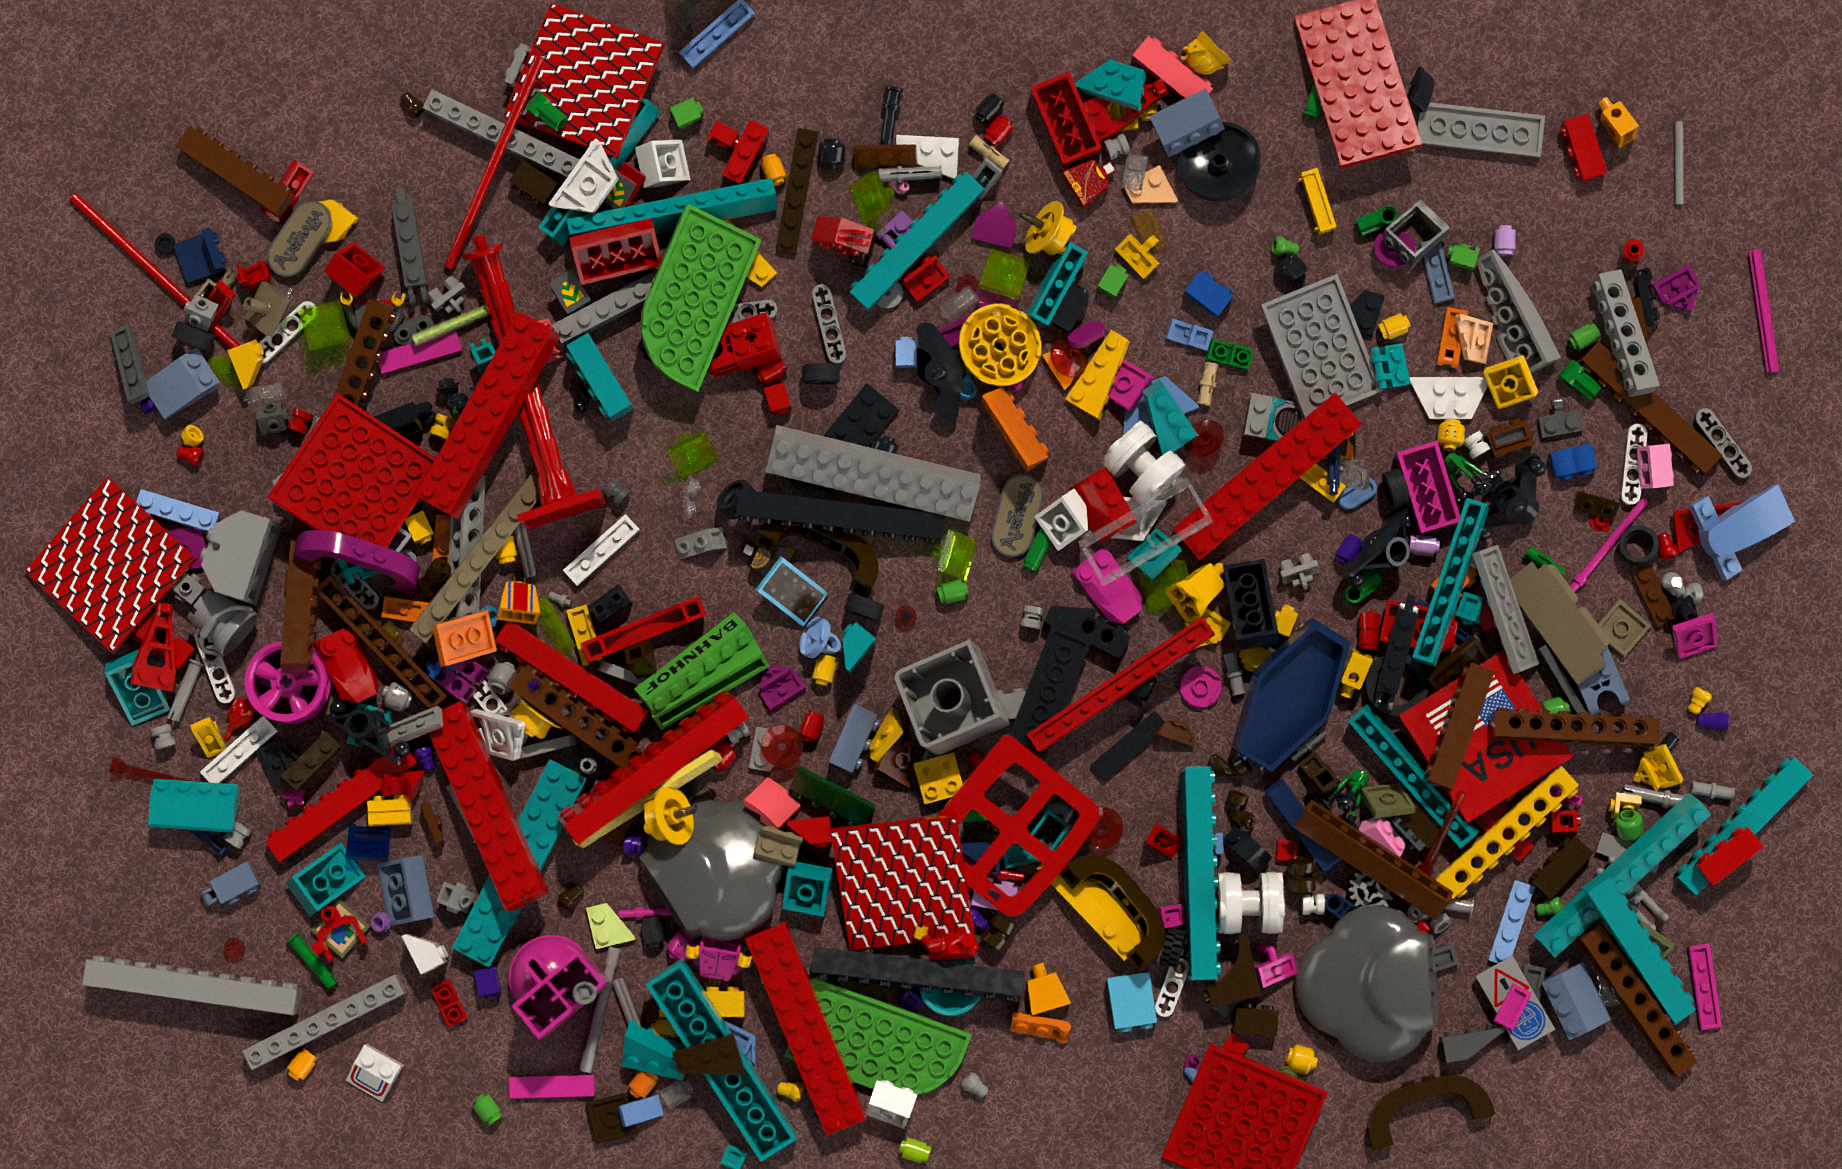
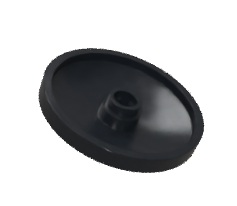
M1222 122L1224 130L1178 153L1177 166L1180 178L1185 187L1199 198L1209 201L1230 200L1245 193L1256 181L1261 169L1260 149L1252 134L1239 125Z

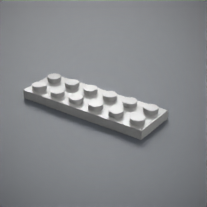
M1430 102L1426 112L1419 113L1417 130L1422 145L1540 158L1545 116Z
M1496 545L1473 553V563L1480 575V584L1485 590L1487 604L1492 610L1494 624L1501 636V645L1506 651L1508 665L1512 669L1513 674L1539 665L1499 546Z

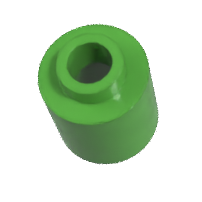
M1594 323L1591 325L1586 324L1571 332V338L1568 341L1574 350L1577 349L1580 352L1597 343L1598 339L1601 338V334Z
M961 579L941 584L942 586L937 587L941 604L965 600V595L969 594L966 582L962 583Z
M482 1093L473 1100L475 1105L472 1108L483 1123L486 1122L488 1126L502 1116L499 1112L501 1111L489 1094L485 1096Z

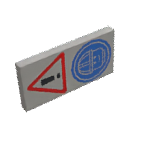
M1513 955L1475 976L1496 1013H1498L1513 983L1532 993L1513 1031L1505 1027L1518 1050L1555 1030Z

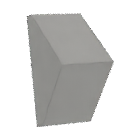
M987 158L984 159L973 175V178L984 188V193L979 197L981 200L1002 176V170Z

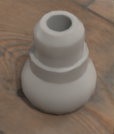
M970 1072L961 1083L965 1091L976 1094L980 1098H983L988 1092V1088L982 1084L983 1082L979 1080V1076L973 1072Z

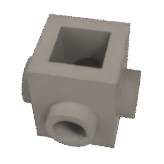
M195 294L192 301H187L183 312L186 313L184 322L208 331L216 316L219 304Z
M193 572L191 575L185 573L172 588L176 592L174 594L176 598L183 603L188 601L191 605H194L208 589L201 584L202 579Z
M444 882L437 902L446 905V910L456 914L459 911L468 913L475 893L468 891L469 886L457 882L456 885Z

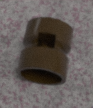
M1311 857L1290 858L1288 860V872L1291 874L1288 878L1289 890L1296 893H1307L1316 890V877L1313 875L1316 872L1315 859Z
M995 913L989 922L990 928H985L980 939L1003 952L1009 943L1008 937H1012L1018 927Z

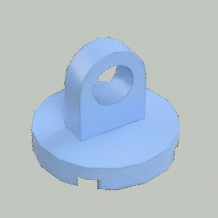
M816 617L807 624L806 628L808 630L806 633L803 632L800 639V651L804 656L815 658L821 652L826 655H833L840 650V640L830 632L828 620ZM827 641L832 644V648L828 645Z

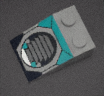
M1251 393L1243 437L1269 442L1278 441L1303 420L1298 403Z

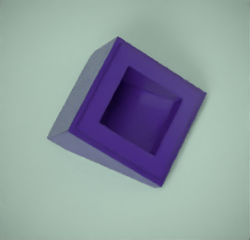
M912 988L911 991L906 990L898 1000V1003L908 1011L916 1013L924 1001L920 990Z

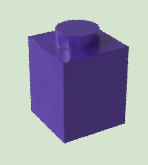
M497 966L474 971L479 996L484 995L485 999L497 997V992H501Z

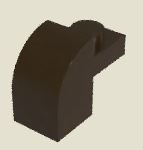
M1316 751L1298 763L1312 781V784L1323 796L1341 783L1338 776L1328 764L1324 763Z

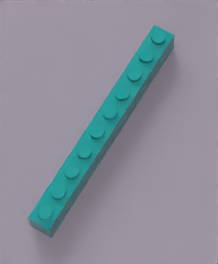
M769 178L568 218L566 220L570 237L652 218L655 234L675 230L686 204H690L720 220H728L778 210L773 180Z
M1688 793L1602 873L1607 877L1611 876L1618 885L1616 887L1618 893H1623L1624 895L1711 814L1700 800ZM1582 890L1533 936L1555 958L1600 916Z

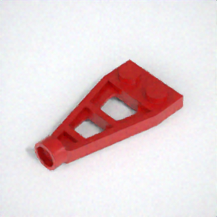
M1160 79L1152 84L1143 85L1145 102L1141 105V110L1137 111L1126 107L1125 115L1116 121L1112 120L1107 109L1108 105L1112 102L1097 97L1084 102L1083 105L1099 142L1118 134L1163 96L1168 95L1169 92L1164 81Z
M157 603L156 611L133 663L131 685L169 692L173 691L176 674L172 625L173 605ZM157 627L165 629V644L154 643L152 640ZM153 648L161 649L164 653L165 663L161 668L147 664V657Z

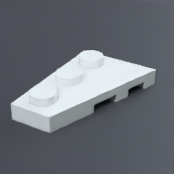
M896 135V145L916 144L918 166H941L942 175L953 180L957 176L959 138Z

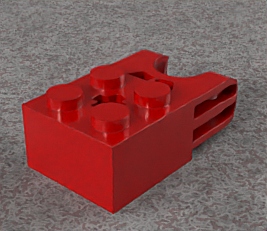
M765 312L726 325L717 346L723 347V351L719 357L711 360L708 371L710 375L719 377L741 369L745 371L781 359L782 356L774 321Z

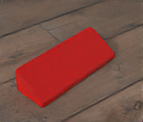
M293 159L278 185L283 183L291 189L289 193L294 196V199L280 218L265 207L261 213L282 225L314 171Z

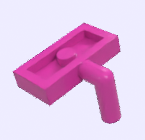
M1257 944L1256 950L1268 954L1269 961L1255 966L1259 987L1265 988L1297 973L1293 953L1288 952L1277 957L1273 946Z

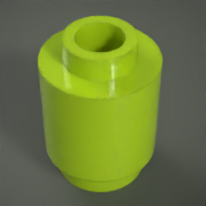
M907 1137L906 1141L902 1140L899 1153H902L901 1158L920 1164L921 1162L927 1163L931 1146H927L925 1142Z

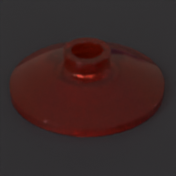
M1068 337L1058 339L1051 348V361L1059 373L1066 377H1078L1085 372L1088 365V355L1084 347L1079 349L1073 348L1068 344Z
M1203 420L1192 425L1198 436L1184 444L1188 453L1193 456L1204 457L1220 448L1224 440V431L1219 423L1212 420Z
M774 726L762 738V754L774 766H790L797 762L802 755V737L791 726ZM780 742H784L786 744V748L784 750H780L778 748V744Z
M1097 807L1099 811L1098 822L1085 841L1098 849L1110 848L1120 840L1123 834V822L1119 814L1113 809ZM1099 824H1104L1106 826V830L1104 832H1100L1098 830Z

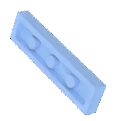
M142 489L136 501L151 516L205 532L213 528L214 524L219 522L221 516L219 512Z
M1517 880L1513 881L1488 957L1489 961L1499 963L1513 955L1535 888L1534 886Z

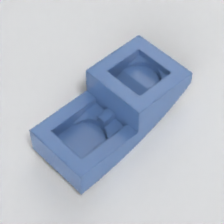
M1172 318L1170 319L1165 339L1208 351L1214 331Z

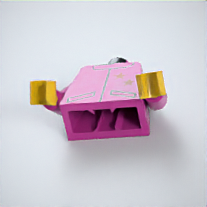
M702 937L700 948L699 945H696V947L687 945L686 957L693 960L695 966L700 969L702 977L709 978L708 983L711 986H719L721 980L729 981L732 974H737L743 968H749L752 956L747 957L740 953L742 943L734 941H718Z

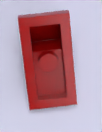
M424 771L383 774L380 792L383 796L403 794L407 802L410 803L421 791Z

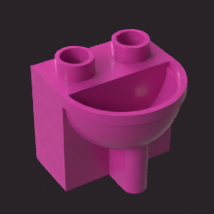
M559 935L540 936L524 944L514 956L509 970L510 990L516 1001L512 1007L538 1039L547 1037L585 1005L577 1002L573 995L574 989L579 983L589 982L593 984L598 994L611 982L579 944Z

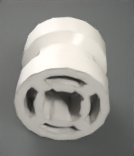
M1480 431L1464 439V445L1469 448V454L1472 459L1491 449L1488 443L1483 441V435Z
M1302 894V915H1309L1310 913L1324 915V894H1317L1316 896Z

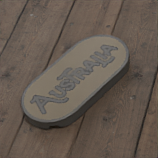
M305 201L294 209L268 249V264L276 274L283 277H292L301 274L306 269L332 229V215L324 204L317 201Z
M1025 474L1013 476L1005 483L1002 489L991 540L996 550L1007 557H1017L1024 554L1030 548L1038 522L1034 516L1040 513L1043 502V489L1040 483L1032 476Z

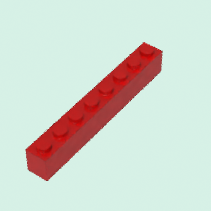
M507 621L495 641L500 643L498 648L507 654L509 651H512L517 655L515 657L516 660L524 665L527 662L530 663L540 676L543 677L544 674H547L551 677L550 681L560 685L559 688L562 685L568 688L567 693L577 700L579 697L586 700L584 705L594 711L597 708L604 712L602 715L604 718L612 723L614 720L621 723L619 728L628 734H631L632 731L637 734L650 715L649 711L514 622Z
M410 751L407 757L401 758V761L404 763L402 767L381 754L377 755L370 761L372 764L366 769L364 766L353 773L355 777L351 780L344 779L336 785L338 789L333 793L326 792L319 798L320 802L315 806L313 804L308 805L302 810L303 814L298 818L293 816L284 823L286 827L279 831L277 828L268 834L269 839L265 843L277 860L284 862L379 793L383 774L408 772L419 764L418 760Z

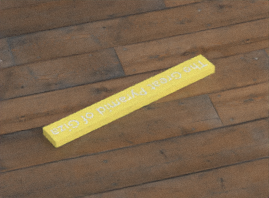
M709 750L690 762L578 846L585 848L645 810L644 804L655 799L656 794L663 787H675L678 789L723 760L721 755L713 750Z

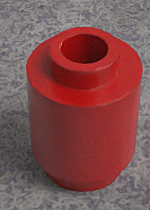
M1004 115L1002 117L997 116L985 130L986 134L983 138L991 145L997 147L1012 132L1013 128L1011 125L1013 123Z
M1636 239L1627 241L1620 250L1622 259L1628 263L1636 262L1644 254V245ZM1633 247L1636 253H1632L1630 248Z
M778 359L757 366L758 371L755 374L761 383L766 382L768 385L783 376L784 372L788 369L782 359Z
M809 710L808 714H805L798 732L802 734L801 739L811 743L813 739L818 740L825 723L823 721L825 716Z

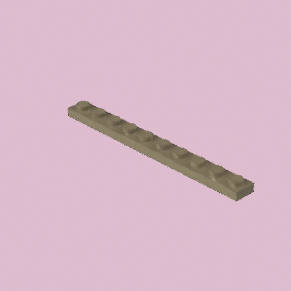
M536 468L408 630L424 644L434 634L432 625L445 620L520 524L517 514L531 510L540 498L537 480L539 475Z

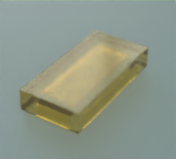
M1151 208L1132 215L1143 244L1153 235L1159 240L1148 251L1150 254L1167 247V243Z

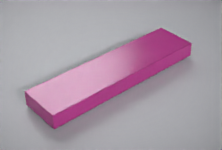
M452 331L447 334L445 333V335L442 334L440 337L438 335V338L435 336L433 340L430 338V341L428 339L426 343L423 341L421 345L418 343V346L411 343L383 351L379 362L381 374L461 352L462 347L457 331Z
M1710 943L1688 946L1700 1030L1721 1028L1722 1024Z
M594 1075L509 1077L510 1098L595 1096Z

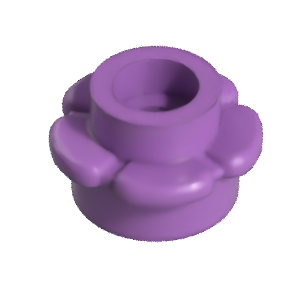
M376 913L371 919V926L376 932L385 933L390 928L391 921L386 913Z

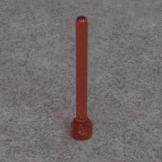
M113 757L109 771L110 774L114 775L128 773L152 780L192 781L127 765L122 759Z
M1464 791L1457 792L1425 862H1422L1417 867V869L1430 877L1434 873L1432 865L1464 800Z

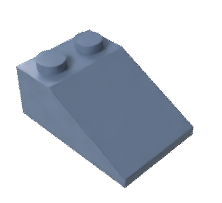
M195 348L148 379L146 383L150 400L165 420L215 391L220 381L198 348Z

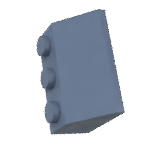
M1206 88L1149 116L1168 157L1178 154L1182 150L1196 145L1200 141L1216 135L1225 129Z
M854 704L829 763L853 773L854 769L858 771L863 759L859 758L862 750L867 751L871 739H868L870 732H875L880 720H877L878 715Z
M423 855L377 864L385 910L391 921V926L434 917Z
M1584 962L1547 977L1541 982L1569 1040L1611 1020Z

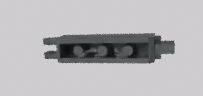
M404 188L395 189L397 200L393 201L391 206L405 287L408 290L410 304L416 303L415 288H421L423 302H428L426 288L428 280L415 205L412 202V198L406 197Z

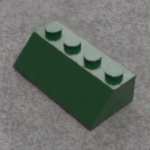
M799 766L789 787L792 790L791 795L801 800L804 797L810 799V805L820 810L822 807L829 809L830 812L828 814L839 820L841 816L849 819L847 824L851 826L866 824L875 807L874 803L802 766Z

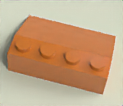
M1001 387L984 394L981 401L982 405L1025 471L1029 472L1046 461L1049 450L1043 442L1039 443L1036 439L1038 434L1032 425L1028 426L1025 422L1026 415L1020 407H1015L1013 403L1015 398L1009 389L1005 391Z

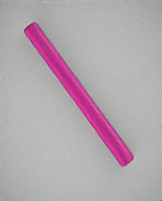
M1756 249L1749 251L1764 359L1766 372L1775 373L1779 371L1762 252Z

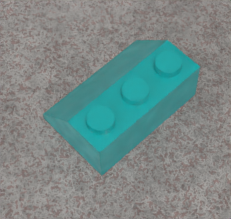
M857 623L853 626L849 624L842 633L844 637L845 667L849 674L852 673L876 643V638Z

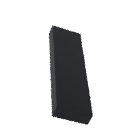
M1154 710L1093 762L1091 766L1105 781L1157 737L1155 733L1158 727L1164 723V720Z

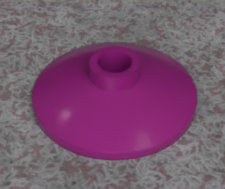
M1399 230L1395 235L1415 253L1416 246L1413 238L1407 232ZM1384 231L1381 232L1374 242V252L1377 258L1383 264L1390 267L1407 265L1408 263L1402 261L1398 253L1390 251L1393 248H1389L1382 239Z

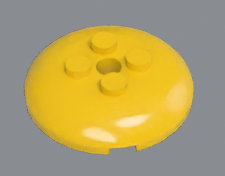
M990 304L973 312L963 324L959 335V351L966 368L976 378L994 386H1010L1027 378L1035 369L1041 355V338L1034 322L1024 312H1020L1006 304ZM994 343H1000L1003 351L994 348Z

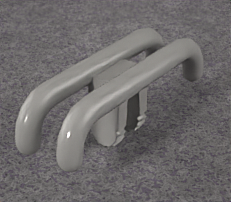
M1610 856L1608 858L1609 865L1616 860V857ZM1601 867L1597 868L1596 875L1602 873L1604 869ZM1638 883L1624 894L1629 902L1626 905L1630 910L1633 909L1640 918L1638 922L1641 920L1656 930V926L1635 906L1641 900L1660 920H1668V914L1649 897Z

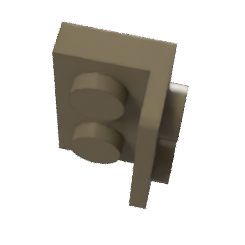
M762 826L757 835L753 856L793 868L796 864L799 846L803 838L794 832H783L773 826Z

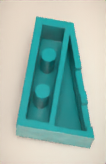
M1160 379L1142 391L1152 430L1157 436L1155 441L1160 456L1168 451H1176L1198 436Z
M631 1019L624 1038L621 1066L683 1081L685 1073H678L672 1051L685 1048L686 1046L669 1037L664 1039L654 1034L655 1030L651 1028L646 1030L636 1025L637 1021Z

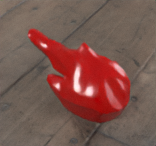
M247 697L236 699L229 708L226 718H230V724L227 726L224 736L225 740H229L232 733L242 724V729L244 730L251 723L255 708Z

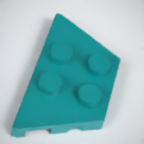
M1109 60L1074 84L1078 92L1140 111L1142 107L1140 100L1144 93L1143 85L1145 84L1146 74L1142 69Z

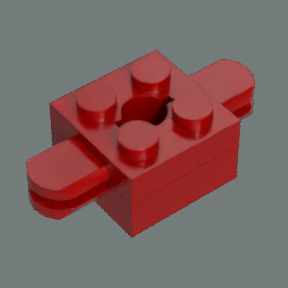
M817 216L811 241L819 243L818 247L830 250V248H833L837 254L859 256V253L868 254L874 229L841 217Z

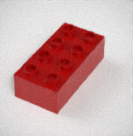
M1070 72L1030 88L1031 96L1062 168L1101 152L1102 147Z
M652 218L569 237L581 285L659 267L662 261Z

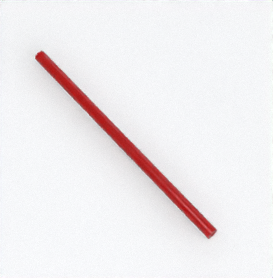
M535 54L454 240L444 264L447 268L454 269L544 62L545 58Z
M75 193L69 201L179 303L185 307L187 301H192L81 196ZM213 320L209 330L229 349L240 346L232 336Z

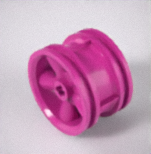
M282 641L263 647L251 659L245 674V690L253 707L269 719L291 724L305 722L318 715L328 703L332 692V682L317 652L310 649V653H313V664L316 669L302 674L283 673L281 667L276 670L268 663L273 657L281 653ZM259 677L271 680L272 689L264 694H261ZM285 677L292 680V684H289L288 688L286 685H283V680H286ZM302 685L318 686L315 697L310 704L299 694ZM280 696L289 698L292 714H279L272 710Z

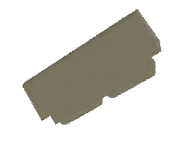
M1530 562L1510 579L1520 608L1577 686L1605 668L1606 661L1601 654L1607 650L1609 639L1585 607L1577 608L1575 605L1578 602L1577 595L1554 565L1546 566L1544 564L1538 569L1533 562Z

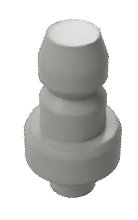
M550 592L548 595L550 600L559 603V606L563 608L566 605L570 607L572 604L569 596L565 594L557 595L555 592Z

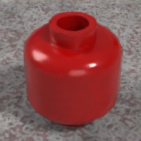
M719 740L706 750V752L713 750L719 753L723 759L711 767L713 770H726L735 760V746L730 741Z

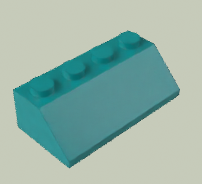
M154 779L150 793L148 827L233 833L240 803L238 784Z

